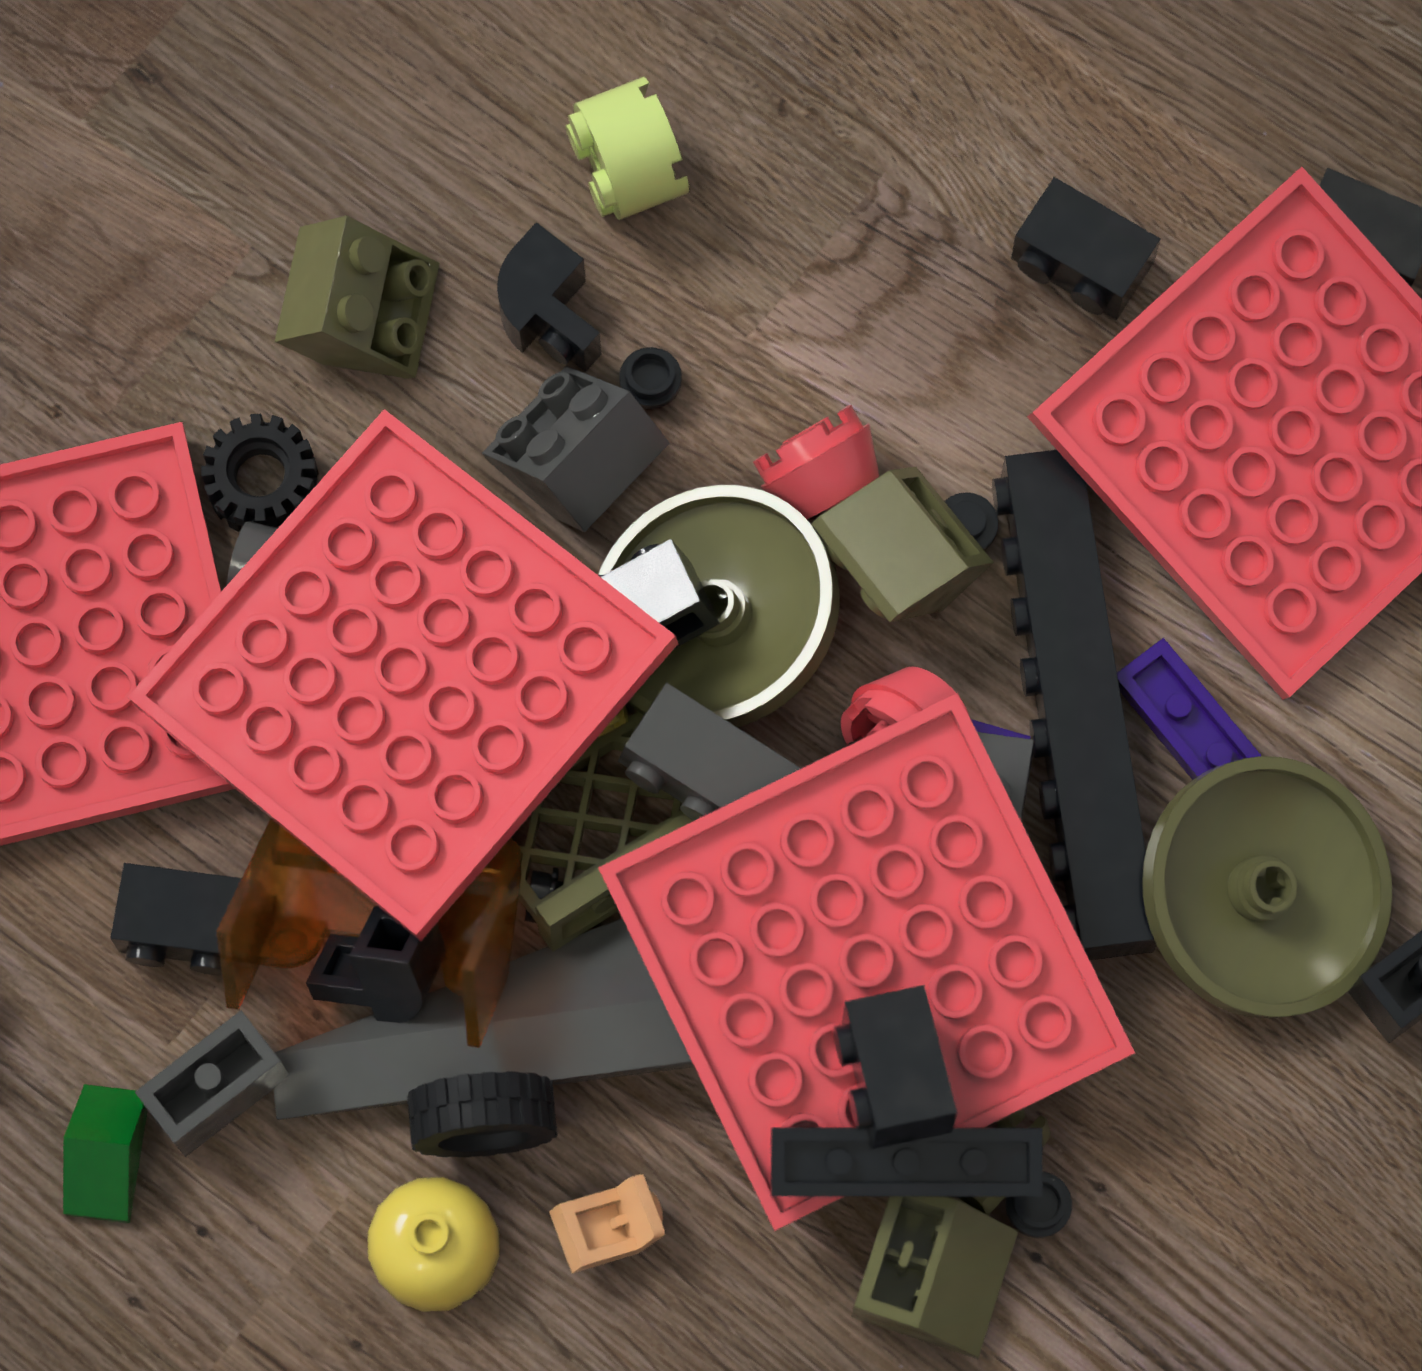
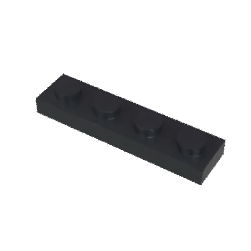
M771 1127L770 1195L1043 1197L1042 1128H953L952 1133L873 1149L868 1128L857 1130L856 1127Z

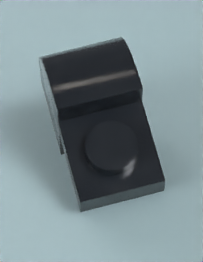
M537 222L512 248L500 268L497 292L502 324L508 338L521 353L527 349L537 336H540L539 344L553 359L563 365H567L569 361H572L586 372L601 356L600 332L565 306L586 282L584 258Z
M374 906L359 937L330 934L306 981V985L313 1000L371 1007L377 1021L403 1023L418 1014L446 954L444 939L438 924H436L424 939L420 941L380 907Z

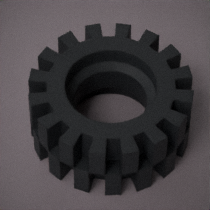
M250 414L251 423L242 425L240 417L230 421L232 431L225 434L220 428L213 435L216 444L214 448L208 445L205 448L203 457L206 466H201V476L205 484L204 488L218 517L221 520L226 518L229 527L237 532L248 521L279 528V525L288 518L319 483L316 461L308 440H303L301 431L295 425L291 424L289 428L285 427L281 417L272 415L271 421L268 423L263 421L262 414ZM256 455L272 456L279 460L285 468V475L281 485L274 492L265 496L247 494L237 484V473L240 466L247 459Z

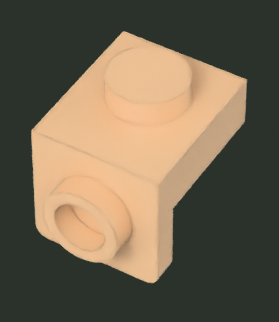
M642 1174L629 1177L615 1188L560 1203L549 1211L571 1273L639 1254L665 1235L662 1224L663 1212L657 1196L649 1190L646 1179Z

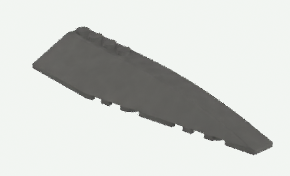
M621 918L582 933L554 952L549 947L432 991L427 994L418 1014L406 1022L377 1021L373 1014L277 1051L275 1054L283 1063L289 1076L279 1083L273 1091L277 1120L408 1104V1092L418 1088L417 1086L434 1082L437 1079L456 1077L463 1074L507 1071L536 1073L539 1076H547L549 1080H552L553 1085L691 1068L694 1065Z

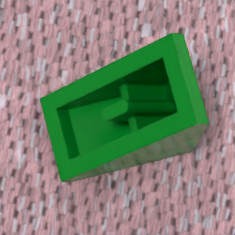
M83 1085L63 1137V1214L65 1216L130 1223L148 1112L147 1107L135 1093L136 1090Z

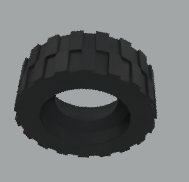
M518 1071L463 1074L417 1086L418 1088L410 1090L408 1092L409 1095H407L411 1147L413 1151L421 1152L422 1155L446 1158L492 1156L538 1147L540 1144L552 1141V1138L557 1136L553 1083L547 1076H539L536 1073L530 1072L519 1073Z

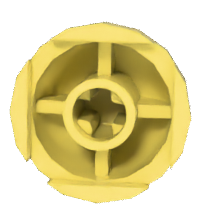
M444 1177L417 1178L395 1188L377 1207L368 1230V1259L378 1282L399 1303L423 1312L449 1311L462 1305V1302L471 1299L490 1282L499 1259V1230L487 1203L469 1186Z

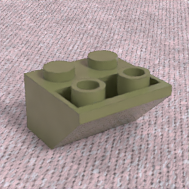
M347 215L302 226L299 228L275 342L322 365L406 379L414 378L417 374L440 263Z
M916 466L887 471L820 515L811 524L822 537L830 559L839 567L847 569L862 587L860 593L865 604L875 614L886 618L889 622L943 611L994 563Z
M889 1196L851 1317L978 1359L1018 1231L959 1200L947 1196Z

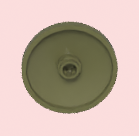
M714 485L688 490L672 496L645 512L626 529L610 549L598 575H605L631 561L633 555L646 546L662 544L672 539L692 563L720 624L673 649L628 703L645 716L667 682L732 725L741 727L771 714L787 703L807 684L822 663L834 637L840 607V590L835 565L830 559L823 540L808 520L792 505L768 492L739 485Z
M1260 756L1237 760L1204 772L1183 787L1168 803L1152 831L1146 850L1142 879L1143 899L1149 927L1157 947L1165 961L1187 987L1201 998L1226 1011L1255 1018H1280L1318 1010L1334 1002L1352 988L1357 979L1368 971L1383 944L1391 915L1392 877L1382 838L1372 818L1360 801L1335 778L1307 763L1289 758Z

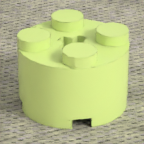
M645 77L574 104V113L568 115L570 124L566 125V131L578 160L586 157L590 160L594 172L592 173L593 181L589 182V188L602 217L614 213L616 218L621 220L689 193L687 176L675 180V173L671 164L681 161L682 157L662 105L656 94L647 98L643 97L649 85Z

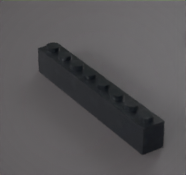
M1057 450L1005 456L1001 478L992 479V494L997 516L1007 515L1010 537L1001 539L1004 571L1006 576L1016 575L1019 597L1011 598V617L1015 636L1026 635L1029 658L1020 659V674L1025 697L1035 696L1039 719H1033L1029 722L1030 736L1034 740L1033 755L1035 758L1045 757L1048 775L1047 781L1039 782L1041 809L1044 820L1054 819L1058 842L1049 843L1052 878L1054 882L1064 881L1068 905H1064L1063 908L1089 960L1153 953L1157 944L1149 927L1143 899L1142 879L1146 849L1086 482Z

